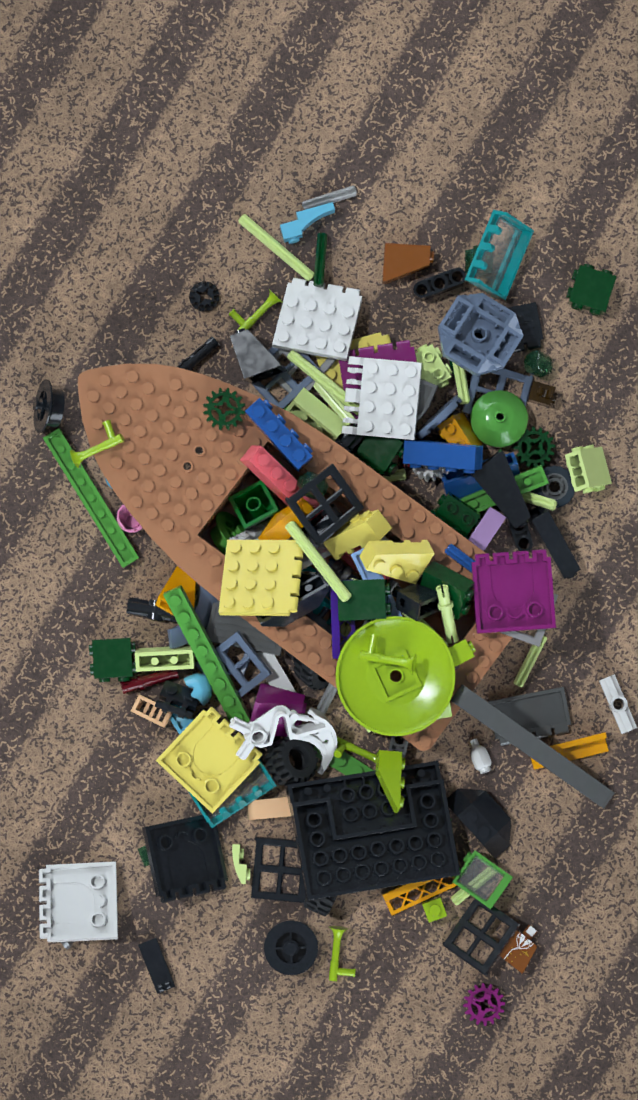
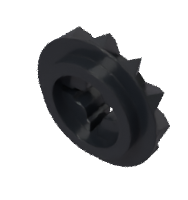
M206 281L196 283L189 293V300L192 306L203 312L215 308L220 298L217 287L211 282ZM208 289L207 295L212 300L204 299V301L200 303L201 296L198 293H204Z

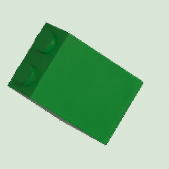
M261 480L229 497L245 530L264 522L281 511L275 497Z

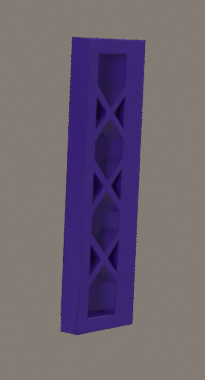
M330 587L332 659H338L340 646L355 633V620H351V623L348 620H344L339 624L338 596ZM345 621L351 626V632L347 637L340 633V626Z

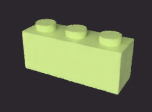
M305 388L299 392L286 408V411L316 428L333 441L341 434L342 426H347L335 412Z
M190 645L173 649L170 647L137 648L135 651L136 672L194 669L195 655Z

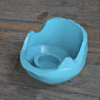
M196 673L185 677L186 686L193 688L191 696L198 699L205 706L212 696V687L206 675Z

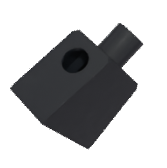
M411 584L405 588L396 586L392 591V596L397 598L396 609L415 621L440 611L438 609L439 599L436 590L419 584Z

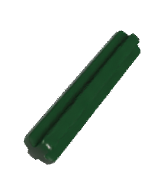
M321 232L317 234L313 281L315 287H323L327 234Z

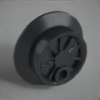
M47 379L41 382L36 399L33 402V421L35 430L38 433H42L46 426L58 427L64 412L65 397L63 390L52 388L51 382Z
M293 920L284 921L275 925L267 934L264 942L265 957L269 965L277 972L285 975H298L308 970L314 964L318 955V941L314 932L304 923Z

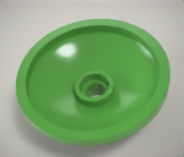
M495 390L484 394L474 404L470 418L471 427L476 437L484 444L496 448L507 447L516 443L525 433L528 424V413L524 403L516 395L508 391ZM502 414L504 418L498 420L496 415Z

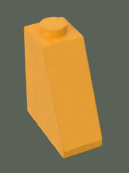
M303 497L296 502L305 515L314 510ZM288 506L273 516L258 539L288 540L291 535L285 529V526L291 521H295L300 529L303 525Z
M177 566L158 596L155 606L173 615L163 594L182 585L194 608L196 581Z

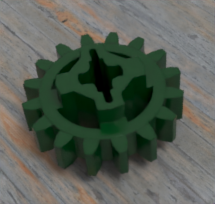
M219 388V393L217 394L212 391L213 397H206L209 403L203 404V407L207 408L203 414L209 415L206 419L207 423L212 421L213 428L219 425V431H222L223 427H226L229 431L230 425L236 428V421H243L240 415H245V411L241 410V408L246 407L245 403H240L243 399L242 396L236 397L237 391L231 394L229 388L226 389V392ZM223 397L220 402L213 403L216 399ZM230 398L236 402L238 408L230 404ZM224 405H227V409L230 410L222 414L218 408H223ZM211 411L219 415V420L213 417ZM231 415L235 416L231 421L226 422L228 417Z
M532 426L529 432L526 428L525 434L516 442L518 446L513 448V450L518 451L515 457L522 458L520 464L525 461L528 468L530 464H533V467H537L538 463L543 467L544 460L550 462L548 455H554L551 449L555 448V445L550 444L553 437H547L548 431L542 433L541 427L538 431H535V427ZM537 435L539 437L537 439H531L528 436ZM538 441H540L537 447L539 451L534 450L529 454V451L531 449L530 444L534 445L535 443L537 444ZM544 441L546 442V445H547V451H546V452H545V450H543V444H542V443H543ZM522 442L526 446L524 454L522 452ZM531 456H538L541 459L531 460L529 458Z

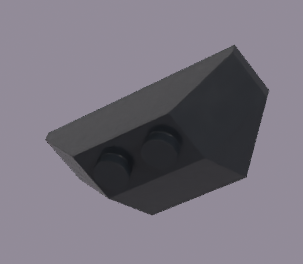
M302 571L301 577L298 578L301 580L299 595L292 596L299 598L297 612H290V616L256 617L261 626L285 627L317 609L328 593L330 585L319 571Z
M457 789L447 798L448 807L494 859L510 846L511 818L486 790Z

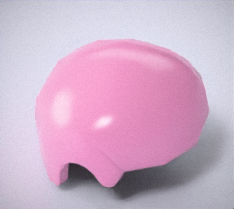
M122 505L117 512L119 527L129 533L140 531L142 529L141 525L131 515L125 505Z

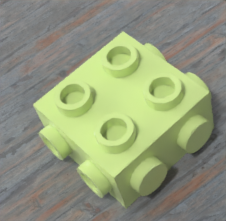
M425 344L419 347L416 358L417 362L422 363L421 379L437 385L439 389L449 384L448 381L451 379L450 374H452V371L447 363L444 364L441 357L443 356L439 348H434L432 344L430 346Z
M594 445L580 446L571 449L572 452L565 455L566 465L569 469L571 483L575 492L583 491V494L593 491L598 492L605 490L606 485L612 484L602 447L594 448Z

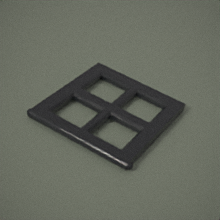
M330 464L293 495L285 498L286 503L318 546L364 509L334 464ZM331 475L340 489L326 499L317 485ZM308 492H311L319 506L308 515H305L296 502ZM341 494H344L352 508L341 517H338L330 503ZM321 510H324L332 524L318 534L309 520Z
M255 837L256 849L251 898L304 903L306 889L301 867L284 866L285 847L297 848L296 840ZM263 845L280 847L279 865L262 864ZM261 872L278 873L276 892L259 891ZM283 874L300 875L298 894L281 893Z
M474 898L442 944L480 973L487 976L489 970L520 924L493 906L490 910ZM479 906L492 914L482 930L469 922ZM496 918L509 926L499 942L486 934ZM464 928L476 936L467 952L454 944ZM481 940L493 948L484 964H481L471 956Z

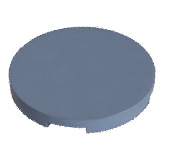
M456 395L419 428L415 435L419 439L427 436L431 429L433 430L458 407V403L462 402L460 397Z

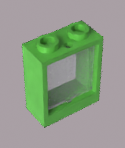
M474 850L473 853L469 851L463 859L465 865L460 869V875L452 876L454 878L452 883L491 910L513 877Z

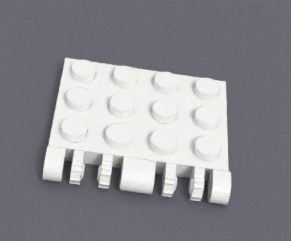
M349 356L348 364L362 365L363 369L348 367L347 372L362 373V381L347 379L346 384L361 385V389L346 388L345 402L360 404L359 407L344 406V410L347 412L356 411L359 414L358 419L343 418L344 423H355L358 425L357 427L342 426V433L415 440L422 363Z

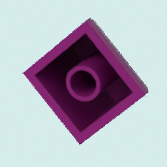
M260 683L250 722L255 721L278 705H284L290 711H297L298 714H305L307 703H304L305 695ZM283 716L279 718L275 736H288ZM297 720L294 725H301L302 721Z

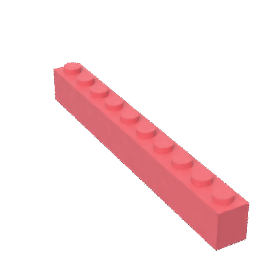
M252 445L240 459L287 506L289 505L286 503L285 498H289L303 487L262 446ZM310 492L303 496L314 509L319 506V503ZM358 546L353 549L354 552H357L363 548L361 546ZM345 552L341 558L360 575L351 554ZM383 575L384 579L388 581L390 577Z

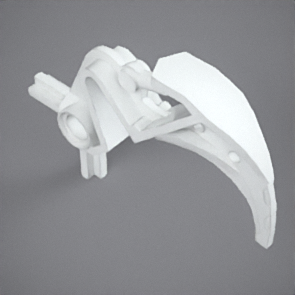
M278 705L253 722L247 723L234 717L230 720L231 723L229 724V727L243 733L245 741L237 751L236 756L246 760L254 746L263 748L273 744L279 718L283 716L285 730L290 740L296 739L310 742L320 750L322 761L317 770V773L320 775L327 769L333 758L334 751L337 749V736L327 717L312 707L309 709L308 714L313 718L308 715L298 714L295 710L290 711L284 705ZM297 720H301V721H305V722L311 721V722H309V723L302 724V725H298V726H295V725H294V723H295Z

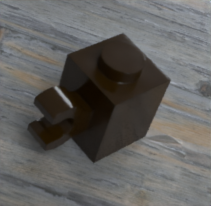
M533 381L527 401L549 408L551 403L555 404L558 394L555 392L556 387Z

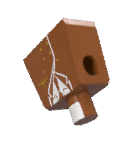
M530 925L522 933L517 930L500 954V957L520 973H523L537 948V945L531 940L538 931Z

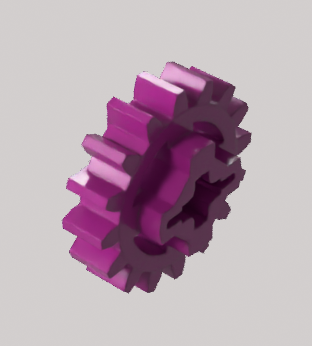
M481 983V988H478L475 984V990L468 989L467 991L470 995L464 996L467 1003H464L463 1007H468L465 1014H471L469 1020L472 1021L475 1018L477 1025H479L480 1021H483L484 1026L487 1025V1021L494 1024V1018L500 1019L498 1013H504L501 1006L505 1005V1002L500 1001L504 996L503 994L497 995L499 989L495 988L492 990V984L485 987L484 983ZM484 991L482 996L474 997L477 993ZM491 994L495 996L497 1005L491 1002ZM486 999L491 1007L488 1006L481 1009V1005L478 1002H483ZM471 1004L476 1005L478 1009L477 1014L472 1011ZM489 1011L494 1012L492 1015L484 1017L485 1013Z

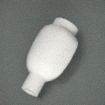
M477 738L471 740L472 750L470 755L475 769L480 771V774L491 771L490 766L492 762L486 748L479 745Z

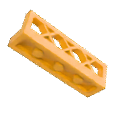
M606 732L550 746L569 761L609 751L606 742ZM531 758L533 770L543 768L541 764Z
M441 878L440 881L434 879L404 884L382 895L391 915H394L457 885L454 883L450 885L443 883V878ZM434 881L439 883L436 891L432 893L424 890L428 882ZM413 889L421 891L419 899L415 901L407 898L409 891ZM396 897L404 899L401 907L393 910L389 900Z

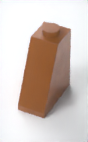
M385 243L382 284L393 282L429 268L430 263H433L434 251H430L431 246Z

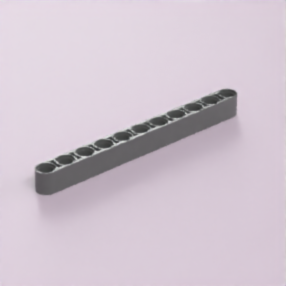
M461 684L450 700L603 809L615 794Z

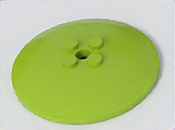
M390 616L386 617V619H376L363 625L347 640L337 661L336 686L344 708L361 726L381 735L404 736L427 728L445 711L455 687V665L448 646L432 628L408 617ZM370 634L379 636L375 653L404 659L412 658L416 654L417 659L413 675L409 669L399 665L360 659L361 650L368 651ZM394 670H398L402 674V678L398 682L391 680L390 675Z

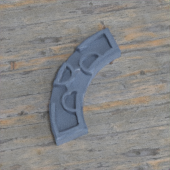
M197 585V600L194 610L205 629L209 623L213 603H217V599L202 586ZM179 625L167 629L171 649L188 643Z

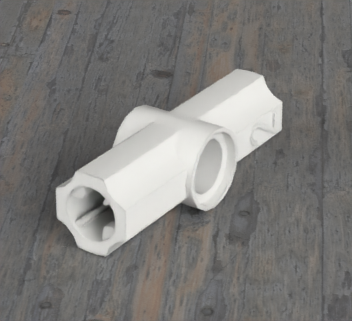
M615 674L599 680L621 734L637 728ZM615 699H620L623 702V707L620 710L615 709L613 706Z

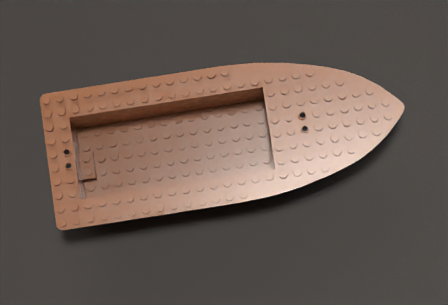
M119 364L89 369L79 375L78 394L81 416L90 448L109 439L102 424L107 420H111L115 436L122 434L124 437V442L94 454L103 475L113 491L151 539L179 568L219 601L225 555L214 544L210 532L216 526L215 518L219 512H228L239 519L229 497L260 481L240 461L252 445L262 446L278 462H281L283 467L297 481L304 478L306 483H308L330 464H334L364 507L359 512V515L368 510L370 512L379 510L390 524L392 529L385 535L387 539L392 540L393 543H403L404 540H410L411 542L428 540L435 554L427 567L432 561H435L472 580V573L445 554V549L449 544H453L473 560H475V554H485L484 551L341 445L294 414L270 403L273 407L271 411L276 416L280 414L286 421L284 425L289 430L292 428L300 436L298 438L302 445L306 443L313 451L311 453L313 459L300 471L293 467L246 414L240 415L243 421H236V428L230 425L229 431L226 427L219 431V425L213 428V422L207 423L206 421L209 415L203 414L207 410V408L203 407V404L209 403L206 397L212 398V391L217 394L219 393V388L223 392H226V389L229 388L231 394L237 391L236 397L242 396L243 399L240 403H245L246 406L241 408L243 411L248 409L259 398L264 401L259 396L204 374L159 364ZM223 397L216 399L213 403L220 402ZM230 398V404L238 408L236 402ZM224 405L223 408H218L222 414L230 410L227 409V405ZM211 411L213 417L219 420V415ZM231 415L226 419V422L231 421L235 416ZM199 447L203 449L201 454L196 453V449ZM186 463L191 464L189 470L184 469ZM331 475L317 485L326 499L340 489ZM271 491L281 510L288 507ZM341 494L330 503L334 504L343 514L352 508L344 494ZM332 555L324 558L327 564L330 562L329 559L333 558ZM340 558V560L343 561V565L348 567L349 565L342 558ZM313 564L310 565L312 568L317 570V568ZM353 569L352 574L355 575L358 579L363 580L362 577ZM392 577L387 581L389 583L390 580H394L399 583L401 588L413 584ZM474 595L469 601L471 606L468 613L462 615L458 621L455 620L459 641L454 643L453 636H451L452 643H448L449 648L466 639L467 642L471 641L476 650L473 653L475 657L460 664L459 669L455 670V687L452 697L461 684L473 691L513 638L500 632L476 634ZM330 609L323 617V619L326 621L329 619L331 613ZM438 611L423 618L446 641L441 612ZM307 615L285 627L261 626L256 616H240L337 688L336 666L338 659H332V635ZM355 620V632L362 627L365 620ZM347 641L340 646V653ZM394 670L390 675L391 680L394 682L400 681L402 678L401 672ZM450 701L452 717L437 719L427 728L401 737L420 751L429 750L459 711L460 707Z

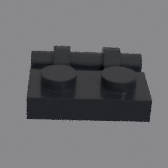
M166 680L159 695V699L164 702L157 700L155 707L162 709V712L176 714L182 719L184 717L192 719L194 712L188 711V709L196 711L199 700L191 696L193 689Z

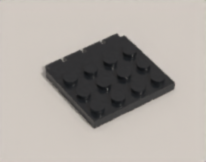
M199 815L142 827L156 897L160 896L162 903L175 901L176 898L180 900L193 897V893L195 896L210 893V891L215 892L226 889L225 881H228L217 825L211 828L204 816Z

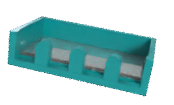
M493 210L465 281L475 285L493 298L506 300L534 230L507 212Z
M260 758L258 759L260 764L213 814L189 792L211 828L277 786Z

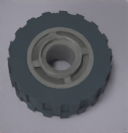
M561 466L544 468L543 470L549 483L534 489V494L557 501L556 508H560L569 503L575 493L571 483L570 472ZM551 482L559 484L560 489L558 492L550 491L549 484Z

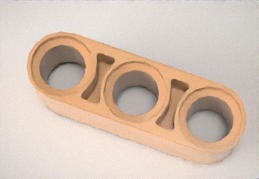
M287 797L259 799L247 805L249 820L291 816Z

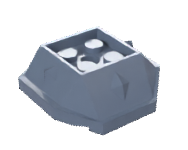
M484 293L458 295L437 328L443 357L474 376L503 369L524 336L516 313ZM474 333H480L483 338L478 339Z

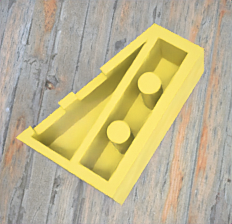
M368 510L360 515L357 513L323 544L333 558L338 560L345 552L348 554L354 553L353 548L358 546L365 548L368 541H380L392 527L379 510L371 512Z
M392 540L368 541L359 557L367 571L416 584L435 553L428 540H421V542L404 540L403 543H393Z

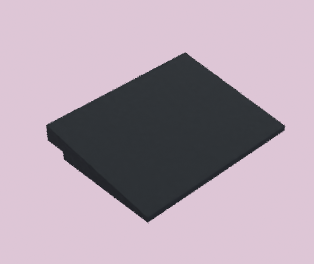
M438 761L407 765L402 769L401 777H404V788H401V796H404L403 808L400 807L398 813H394L376 776V771L285 786L308 901L460 875L444 780L441 778Z

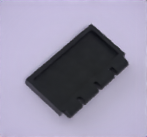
M536 302L508 307V309L516 313L520 329L524 335L513 353L523 352V344H527L528 350L541 348L540 340L544 338ZM474 333L478 339L483 338L480 333Z

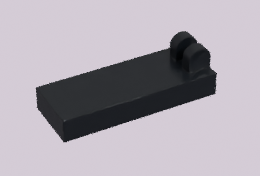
M157 938L138 944L157 994L175 987Z

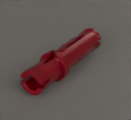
M162 670L145 676L138 675L136 676L137 678L120 682L123 694L138 689L144 690L145 687L159 684L166 680L176 679L179 676L177 670Z

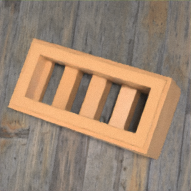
M139 694L131 712L166 728L173 713L167 712L163 721L160 722L159 719L163 713L162 709H160L156 718H152L157 709L155 707L156 702ZM143 702H147L143 712H140ZM152 704V705H154V706H153V708H152V710H151V712H150V714H149V716H148V715H146V713H147V711H148L150 705Z

